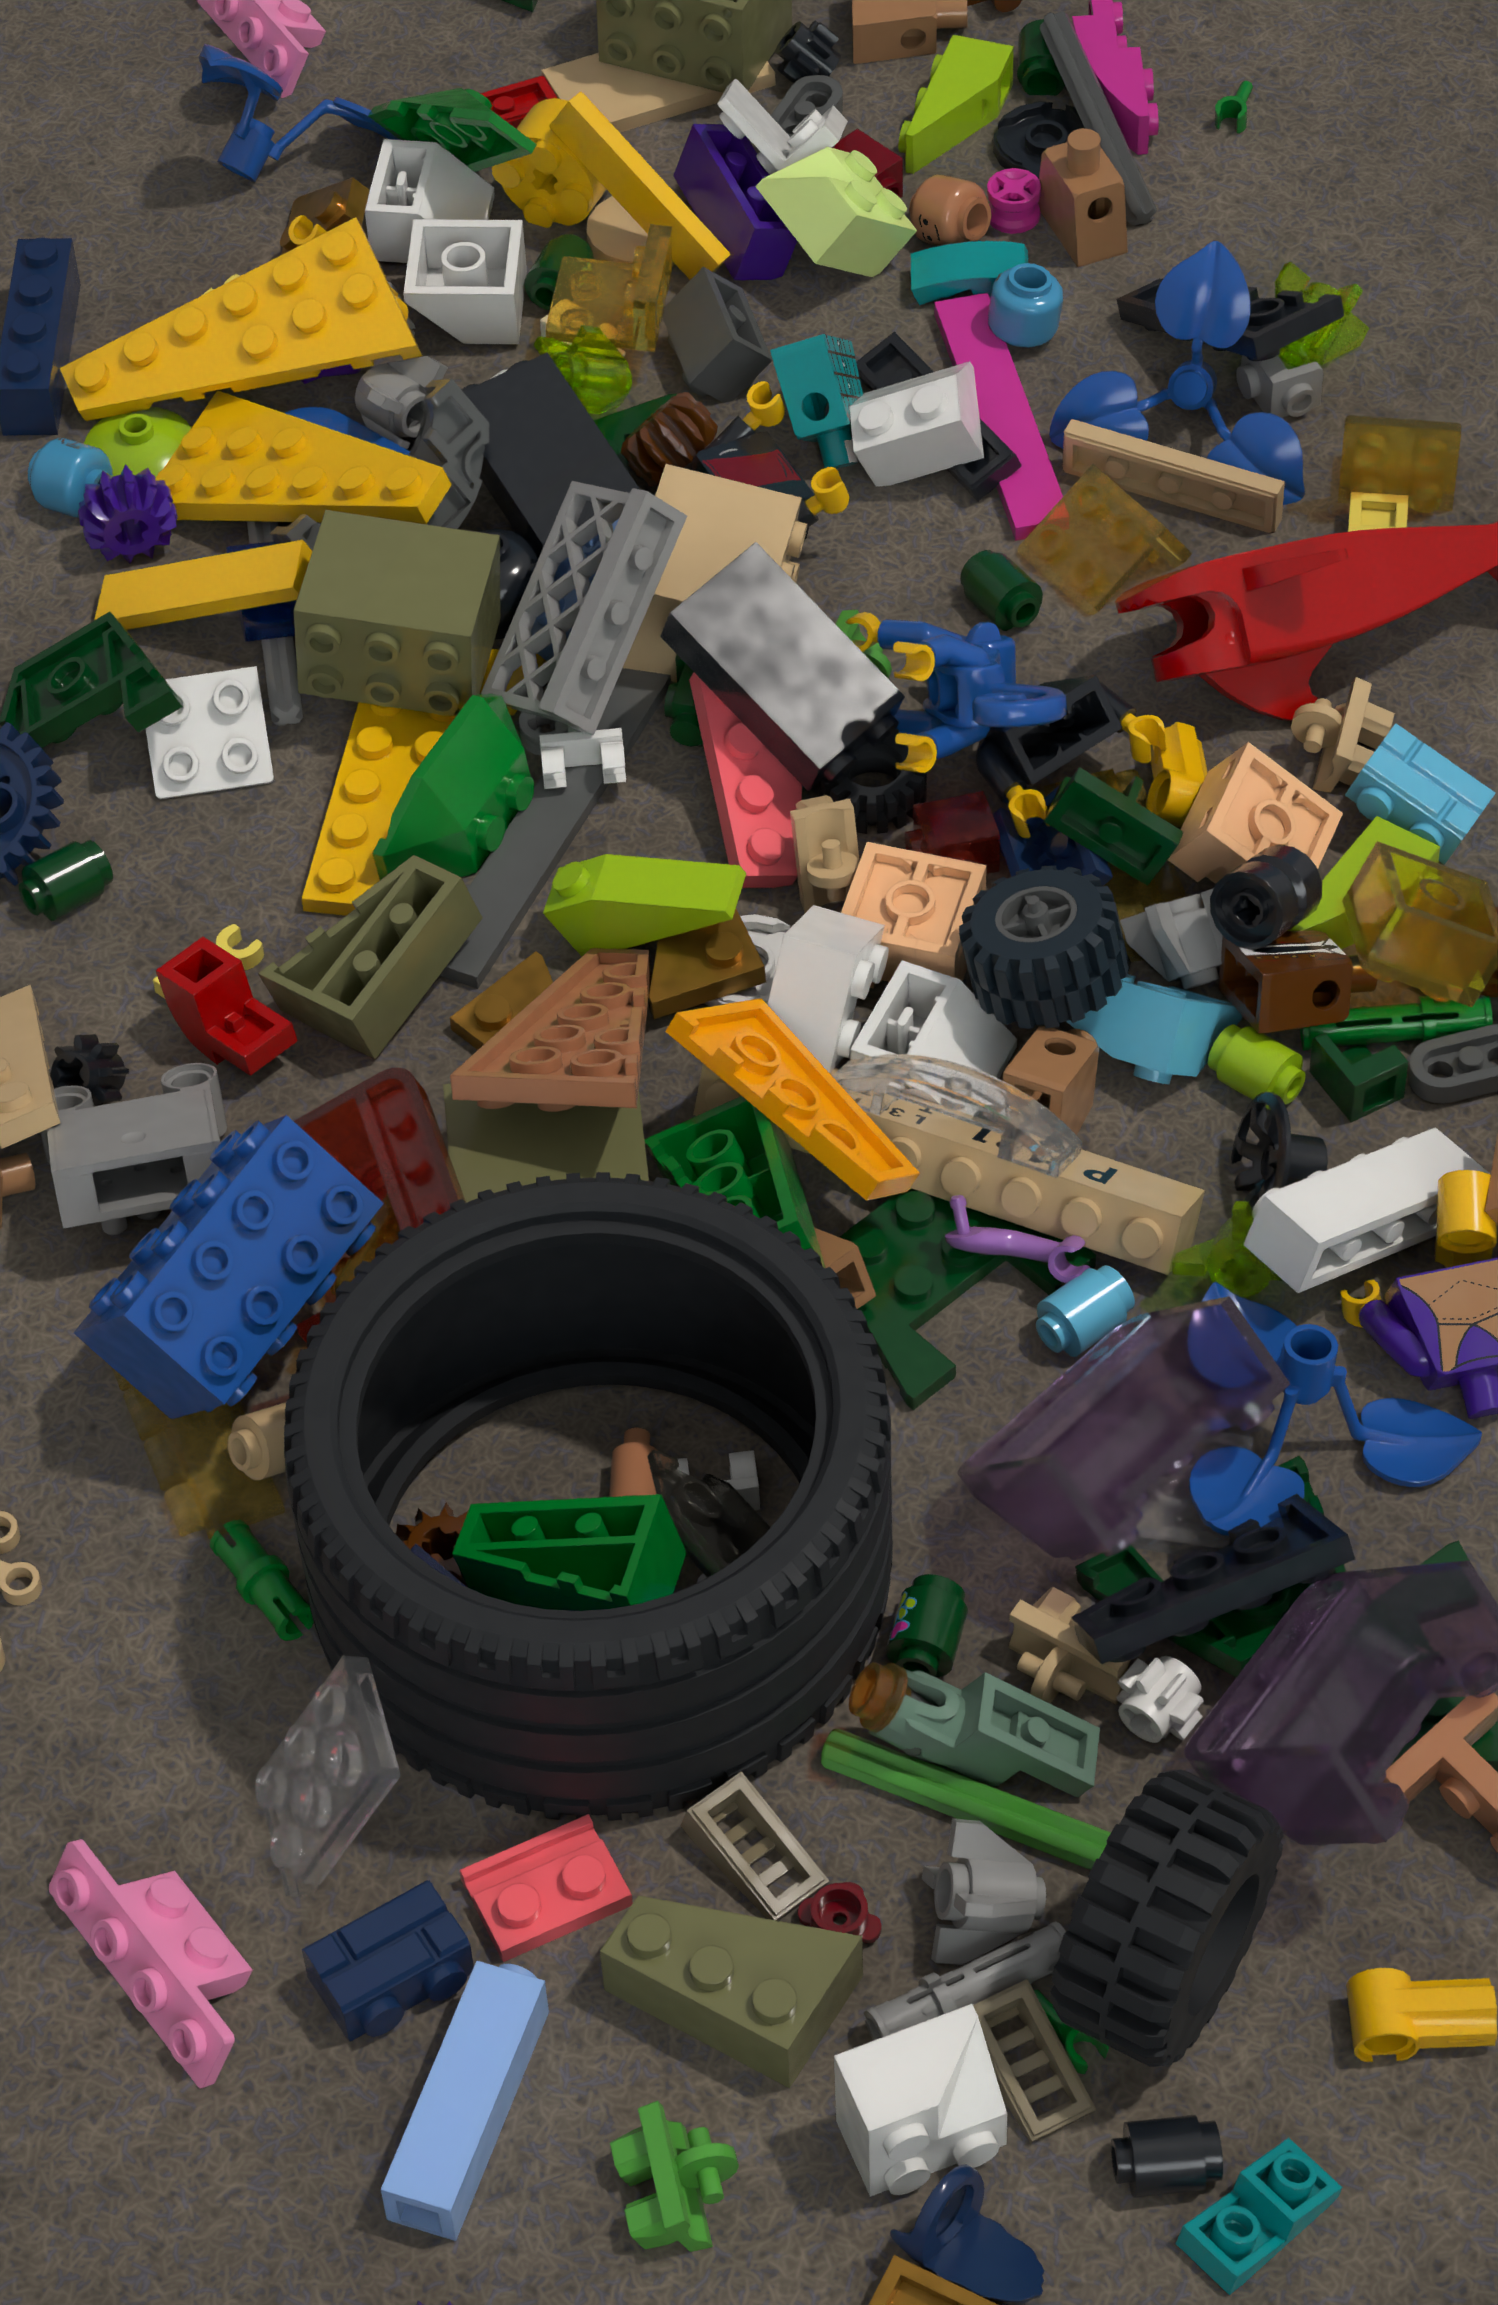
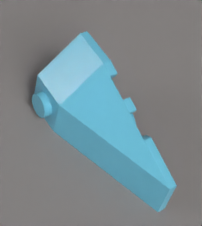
M1127 974L1126 978L1121 979L1122 988L1117 995L1106 997L1107 1005L1097 1012L1088 1011L1085 1013V1018L1077 1022L1066 1021L1075 1029L1084 1030L1091 1034L1096 1040L1098 1047L1111 1057L1135 1064L1134 1076L1157 1083L1170 1084L1172 1075L1197 1077L1208 1063L1210 1050L1219 1034L1229 1025H1237L1241 1021L1242 1015L1229 1002L1174 986H1169L1168 988L1141 981L1133 984L1136 976Z

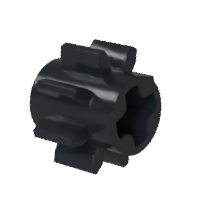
M815 20L809 28L800 21L795 23L782 37L776 47L775 53L784 59L777 70L794 83L800 78L810 75H825L829 77L841 58V55L832 48L839 37L821 22L818 23Z
M91 1034L75 1035L74 1046H57L54 1049L57 1057L49 1073L53 1087H85L92 1094L94 1107L103 1105V1102L121 1101L123 1097L120 1089L125 1082L126 1075L129 1074V1069L125 1067L122 1058L117 1054L119 1045L117 1043H99L97 1035Z

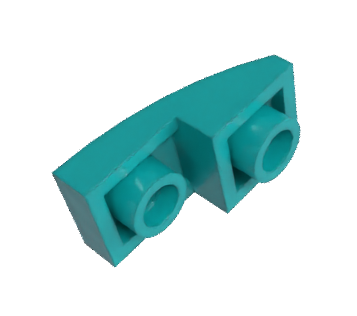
M971 241L947 244L910 253L911 291L919 305L941 298H949L969 289L973 295L988 293L989 298H991L992 286L999 274L1018 264L1029 263L1028 250L1023 243Z
M1287 2138L1242 2170L1231 2192L1183 2225L1176 2245L1230 2295L1322 2214L1339 2197L1343 2187L1290 2138Z

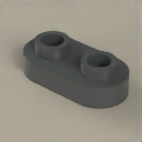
M810 75L800 78L791 86L770 116L791 137L794 134L792 132L794 128L815 109L823 115L834 105L842 114V86L835 79L825 75Z
M1498 1024L1427 1040L1419 1044L1413 1050L1409 1062L1408 1083L1412 1091L1426 1101L1440 1104L1498 1091V1065H1493L1490 1062L1491 1060L1498 1059ZM1433 1074H1444L1447 1077L1439 1078L1433 1076Z

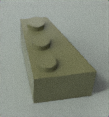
M415 855L352 901L355 910L326 932L320 926L306 936L305 939L309 945L280 967L272 962L258 973L281 1011L375 1060L483 919L461 877Z
M639 1895L600 1950L605 1991L788 2088L792 2086L863 1977L862 1936Z

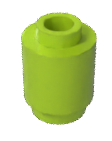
M1232 1024L1226 1027L1215 1040L1208 1056V1066L1217 1072V1079L1251 1100L1262 1092H1274L1281 1097L1285 1104H1289L1300 1093L1306 1078V1074L1302 1070L1303 1058L1299 1053L1264 1033L1258 1034L1251 1026L1240 1028ZM1269 1105L1265 1106V1108L1271 1110Z

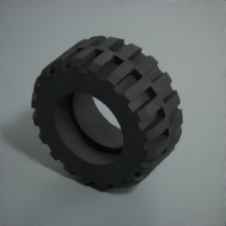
M1179 1769L1158 1773L1157 1778H1151L1144 1785L1141 1795L1135 1796L1128 1805L1123 1819L1119 1824L1115 1825L1106 1840L1107 1845L1100 1858L1096 1859L1088 1875L1089 1880L1084 1891L1078 1897L1071 1914L1072 1920L1068 1930L1063 1935L1058 1950L1060 1957L1053 1970L1052 1982L1054 1986L1050 1991V1999L1054 2010L1065 2025L1149 2067L1172 2065L1173 2062H1178L1184 2056L1186 2049L1194 2045L1200 2037L1201 2030L1205 2024L1209 2023L1218 2009V2003L1236 1976L1235 1972L1250 1947L1253 1933L1268 1903L1266 1900L1270 1889L1274 1885L1278 1872L1276 1866L1281 1858L1283 1844L1281 1843L1283 1830L1272 1812L1186 1770Z

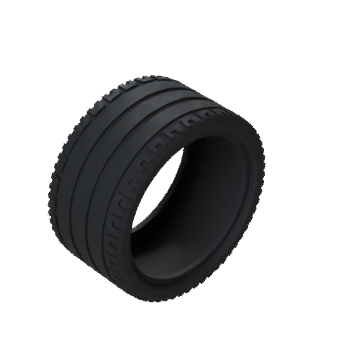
M596 1172V1178H580V1173L566 1174V1179L553 1181L550 1180V1176L537 1177L536 1183L522 1186L520 1181L506 1184L507 1190L493 1193L491 1189H487L477 1193L478 1199L467 1203L460 1199L451 1203L450 1210L442 1214L434 1211L423 1217V1224L417 1228L406 1227L398 1233V1240L393 1244L385 1242L375 1250V1258L371 1262L362 1261L354 1269L355 1278L351 1282L343 1281L336 1289V1301L325 1304L320 1311V1323L312 1325L307 1334V1349H300L296 1360V1373L292 1374L289 1384V1399L286 1400L284 1458L288 1493L291 1500L315 1629L338 1686L343 1694L346 1693L350 1705L356 1714L364 1718L368 1729L375 1736L382 1734L386 1747L395 1755L400 1753L404 1755L409 1766L418 1772L427 1769L430 1771L434 1782L442 1786L448 1783L455 1785L460 1795L471 1799L477 1794L485 1798L486 1805L500 1808L504 1803L514 1806L515 1813L529 1816L531 1811L535 1810L545 1812V1817L548 1819L560 1820L561 1814L576 1815V1819L589 1814L590 1817L591 1815H607L608 1821L622 1820V1814L638 1812L639 1818L653 1816L652 1809L668 1806L670 1812L683 1809V1802L695 1798L699 1802L741 1771L746 1777L751 1774L754 1778H757L767 1772L768 1764L774 1759L782 1762L792 1755V1747L798 1742L805 1744L814 1736L815 1725L818 1722L826 1724L833 1716L836 1704L838 1702L843 1703L851 1691L852 1679L859 1680L864 1671L866 1659L868 1656H871L874 1650L877 1632L881 1630L887 1605L893 1558L891 1416L881 1358L878 1355L877 1345L873 1334L869 1333L867 1320L862 1310H857L854 1297L848 1288H840L838 1275L831 1267L824 1268L822 1266L820 1256L812 1248L804 1250L801 1247L800 1238L791 1231L782 1233L778 1230L775 1220L768 1216L756 1217L753 1215V1208L743 1203H739L736 1206L727 1203L725 1195L713 1192L708 1196L699 1193L698 1186L685 1183L681 1188L670 1185V1179L656 1177L654 1182L641 1180L640 1175L628 1173L625 1179L611 1178L610 1172ZM629 1385L647 1387L687 1396L715 1407L737 1419L758 1434L779 1454L799 1482V1487L786 1509L768 1532L747 1552L724 1569L695 1585L671 1595L636 1605L612 1609L586 1611L548 1610L517 1605L486 1596L460 1585L436 1571L415 1555L390 1528L392 1517L400 1500L415 1476L431 1457L454 1436L500 1408L546 1392L578 1386Z

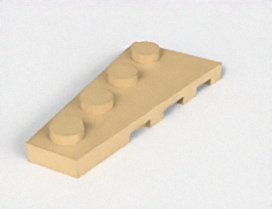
M31 985L0 997L1 1149L60 1124L54 1087L49 1074V1061L43 1043L45 1041L43 1030L38 1018L39 1010Z

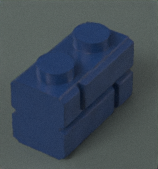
M430 1880L424 1881L302 1949L309 1981L349 2042L365 2033L371 2037L387 2033L399 2024L404 2016V2011L428 1998L432 2001H441L451 1997L464 1986L467 1976L472 1973L474 1968L469 1940L452 1913H449L446 1904Z

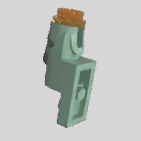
M873 1662L861 1671L852 1687L848 1705L850 1713L859 1717L861 1726L868 1729L869 1734L901 1750L903 1749L908 1755L946 1766L991 1787L1002 1784L1020 1770L1077 1798L1094 1787L1100 1728L986 1672L961 1690L925 1672H911L894 1663L882 1666Z

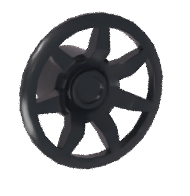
M1262 1092L1251 1101L1243 1114L1234 1139L1231 1155L1232 1164L1241 1161L1242 1156L1253 1161L1252 1169L1239 1173L1234 1181L1236 1191H1250L1252 1188H1255L1244 1199V1216L1241 1217L1245 1228L1248 1231L1250 1230L1254 1220L1252 1217L1253 1208L1267 1191L1276 1187L1283 1188L1306 1179L1316 1171H1326L1328 1166L1327 1148L1323 1139L1315 1136L1292 1134L1285 1103L1274 1092ZM1266 1105H1269L1271 1108L1269 1115L1266 1112ZM1249 1128L1259 1138L1258 1143L1246 1138Z

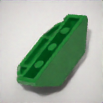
M493 693L488 695H472L412 774L392 813L387 837L379 839L372 853L380 880L413 855L459 877L474 874L489 854L498 849L506 829L517 812L526 810L530 805L534 795V780L530 775L525 750L502 696Z

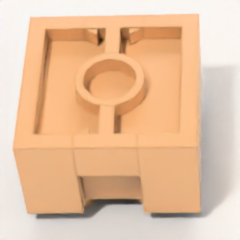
M1248 742L1208 771L1181 828L1183 835L1180 843L1168 858V861L1196 882L1207 877L1216 884L1226 874L1241 864L1246 863L1265 848L1280 844L1295 847L1305 853L1318 869L1343 813Z
M871 842L866 843L841 913L885 925L880 945L888 947L889 954L880 981L890 982L902 960L963 981L967 964L959 936V926L963 924L961 916L965 908L974 905L973 898L981 890H986V865ZM874 982L871 983L870 988H874Z

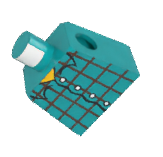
M822 334L771 349L774 367L797 439L818 442L824 468L834 467L838 469L858 463L857 457L853 452L849 406L859 399L863 392L852 341ZM829 403V412L826 416L825 410Z

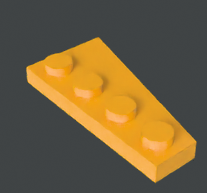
M762 998L682 1011L675 1014L665 1031L866 1201L909 1191L920 1172Z

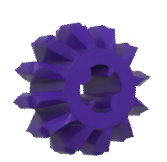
M125 464L121 475L111 476L102 470L101 484H85L84 501L79 503L78 509L80 525L83 526L84 537L90 548L100 549L101 554L104 555L107 561L122 554L126 561L131 564L134 556L140 553L153 559L154 545H170L171 529L177 527L175 504L172 503L171 491L166 486L165 481L156 480L149 468L133 475L132 471Z

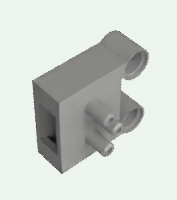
M190 1063L174 1067L161 1077L163 1094L95 1107L92 1094L85 1087L62 1086L54 1088L60 1124L40 1133L46 1160L51 1165L63 1229L101 1222L103 1232L109 1235L121 1234L128 1227L126 1217L137 1215L142 1220H151L158 1217L162 1210L170 1209L169 1207L175 1197L187 1184L201 1177L212 1163L209 1158L215 1148L221 1143L220 1137L227 1131L228 1127L218 1073L214 1066L206 1063Z

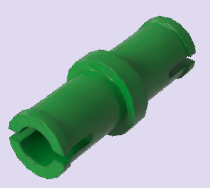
M232 1520L222 1525L234 1539L236 1546L230 1545L217 1530L210 1540V1548L237 1579L236 1589L246 1603L257 1605L275 1628V1632L280 1639L292 1641L303 1635L289 1615L297 1616L308 1630L313 1626L314 1621L310 1604L303 1599L289 1581L290 1572L280 1557L267 1553L252 1534L246 1522Z

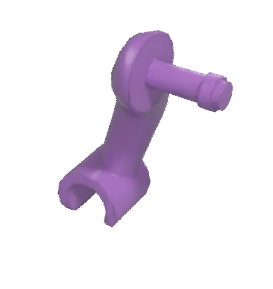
M963 1195L951 1197L950 1206L953 1208L957 1230L945 1235V1240L951 1247L973 1253L1008 1255L1047 1262L1050 1273L1057 1280L1064 1283L1080 1276L1086 1269L1090 1268L1088 1265L1074 1266L1065 1257V1252H1075L1085 1245V1241L1080 1236L1072 1235L1066 1237L1062 1242H1057L1014 1230L969 1227L966 1198Z

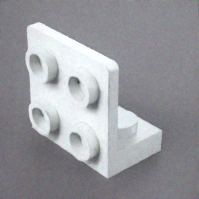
M734 79L727 86L717 103L723 110L719 115L723 124L738 139H742L745 135L760 151L756 157L770 175L826 147L832 148L839 142L848 122L834 105L823 115L815 109L792 131L794 134L790 137L737 79Z
M257 666L165 679L182 700L183 707L146 728L155 794L158 799L273 782L274 775Z

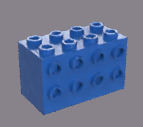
M287 1115L264 1125L258 1120L242 1134L234 1130L221 1141L209 1158L212 1161L210 1166L198 1180H192L175 1197L169 1207L172 1210L170 1215L158 1229H152L136 1245L129 1256L132 1260L118 1279H111L96 1294L89 1304L91 1312L74 1331V1334L170 1419L204 1410L209 1413L216 1407L226 1403L231 1407L239 1402L252 1388L257 1379L252 1369L265 1353L272 1356L289 1341L297 1329V1325L291 1321L305 1303L311 1306L326 1294L337 1278L331 1271L344 1253L348 1256L356 1253L369 1240L376 1229V1226L370 1221L384 1203Z

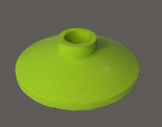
M151 406L148 410L101 419L89 431L84 444L97 447L108 456L113 469V476L121 475L126 464L133 475L149 468L156 479L158 473L163 470L181 444L183 437L190 431L191 426L180 415L164 408Z

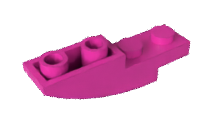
M1088 0V15L1072 16V25L1129 149L1137 155L1148 154L1149 136L1158 135L1159 130L1157 103H1148V101H1153L1154 96L1152 68L1143 69L1140 47H1127L1126 35L1117 36V34L1123 33L1122 2Z

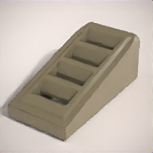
M742 1771L690 1807L684 1815L680 1825L681 1828L767 1919L779 1921L798 1907L802 1901L810 1898L829 1883L828 1878ZM735 1811H738L745 1819L724 1834L717 1824ZM754 1830H757L764 1838L740 1854L734 1845ZM775 1849L783 1858L757 1875L751 1868V1865ZM794 1868L802 1879L775 1898L767 1887Z
M1028 1979L973 2005L981 2024L1003 2100L1030 2144L1096 2111L1089 2094ZM1019 2016L1025 2027L996 2040L991 2029ZM1034 2040L1040 2051L1009 2065L1004 2054ZM1049 2064L1055 2074L1054 2076L1022 2090L1017 2081L1018 2078ZM1063 2088L1070 2101L1036 2117L1030 2104Z

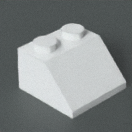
M970 361L864 393L849 406L853 452L876 487L891 486L952 468L958 464H965L984 458L975 373Z

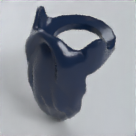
M967 2164L955 2167L941 2179L926 2200L914 2228L909 2233L900 2232L896 2229L890 2231L893 2241L923 2269L996 2304L1021 2305L1032 2299L1040 2298L1043 2292L1042 2285L1044 2279L1042 2275L1044 2274V2269L1032 2248L1009 2234L1000 2223L980 2214L984 2198V2182L979 2172Z

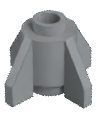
M422 356L378 364L369 369L359 380L355 393L356 408L361 413L365 426L399 446L408 449L410 443L402 437H417L424 412V398L426 394L424 388L432 380L443 379L448 367L429 356Z
M1213 889L1201 892V896L1200 894H1195L1171 902L1154 904L1146 907L1145 912L1120 920L1127 944L1168 982L1181 979L1184 990L1219 980L1216 968L1222 964L1223 935L1216 928L1210 913V896Z
M952 1818L947 1854L958 1858L957 1862H943L940 1867L924 1866L922 1880L932 1889H935L934 1902L938 1918L941 1920H952L953 1925L936 1924L931 1959L935 1963L963 1965L1027 1933L1033 1920H1039L1043 1915L1046 1903V1887L1043 1878L1036 1876L1033 1864L982 1822Z

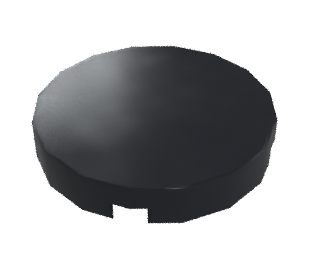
M1039 101L1021 105L1005 114L998 122V130L994 133L993 153L999 164L1005 169L1018 168L1027 170L1035 174L1039 179L1042 153L1049 147L1066 143L1071 132L1084 128L1076 108L1066 105V111L1052 109L1053 102Z

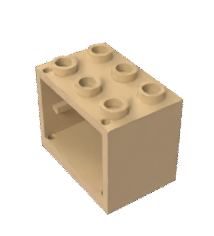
M665 464L655 496L687 515V518L623 668L671 675V681L677 682L675 660L677 654L660 637L669 613L755 542L796 583L800 564L791 562L790 559L791 556L800 557L807 530L806 523L798 522L801 497Z

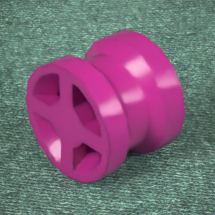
M1011 168L996 172L990 177L987 184V196L991 208L990 225L1001 232L1010 234L1023 233L1034 228L1041 217L1038 204L1041 197V184L1037 176L1024 169Z

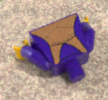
M1498 1257L1398 1277L1385 1293L1386 1303L1381 1300L1380 1287L1375 1280L1364 1282L1366 1298L1355 1299L1347 1293V1290H1341L1342 1313L1346 1321L1356 1327L1364 1328L1372 1339L1410 1376L1420 1377L1428 1391L1460 1385L1469 1419L1498 1414Z

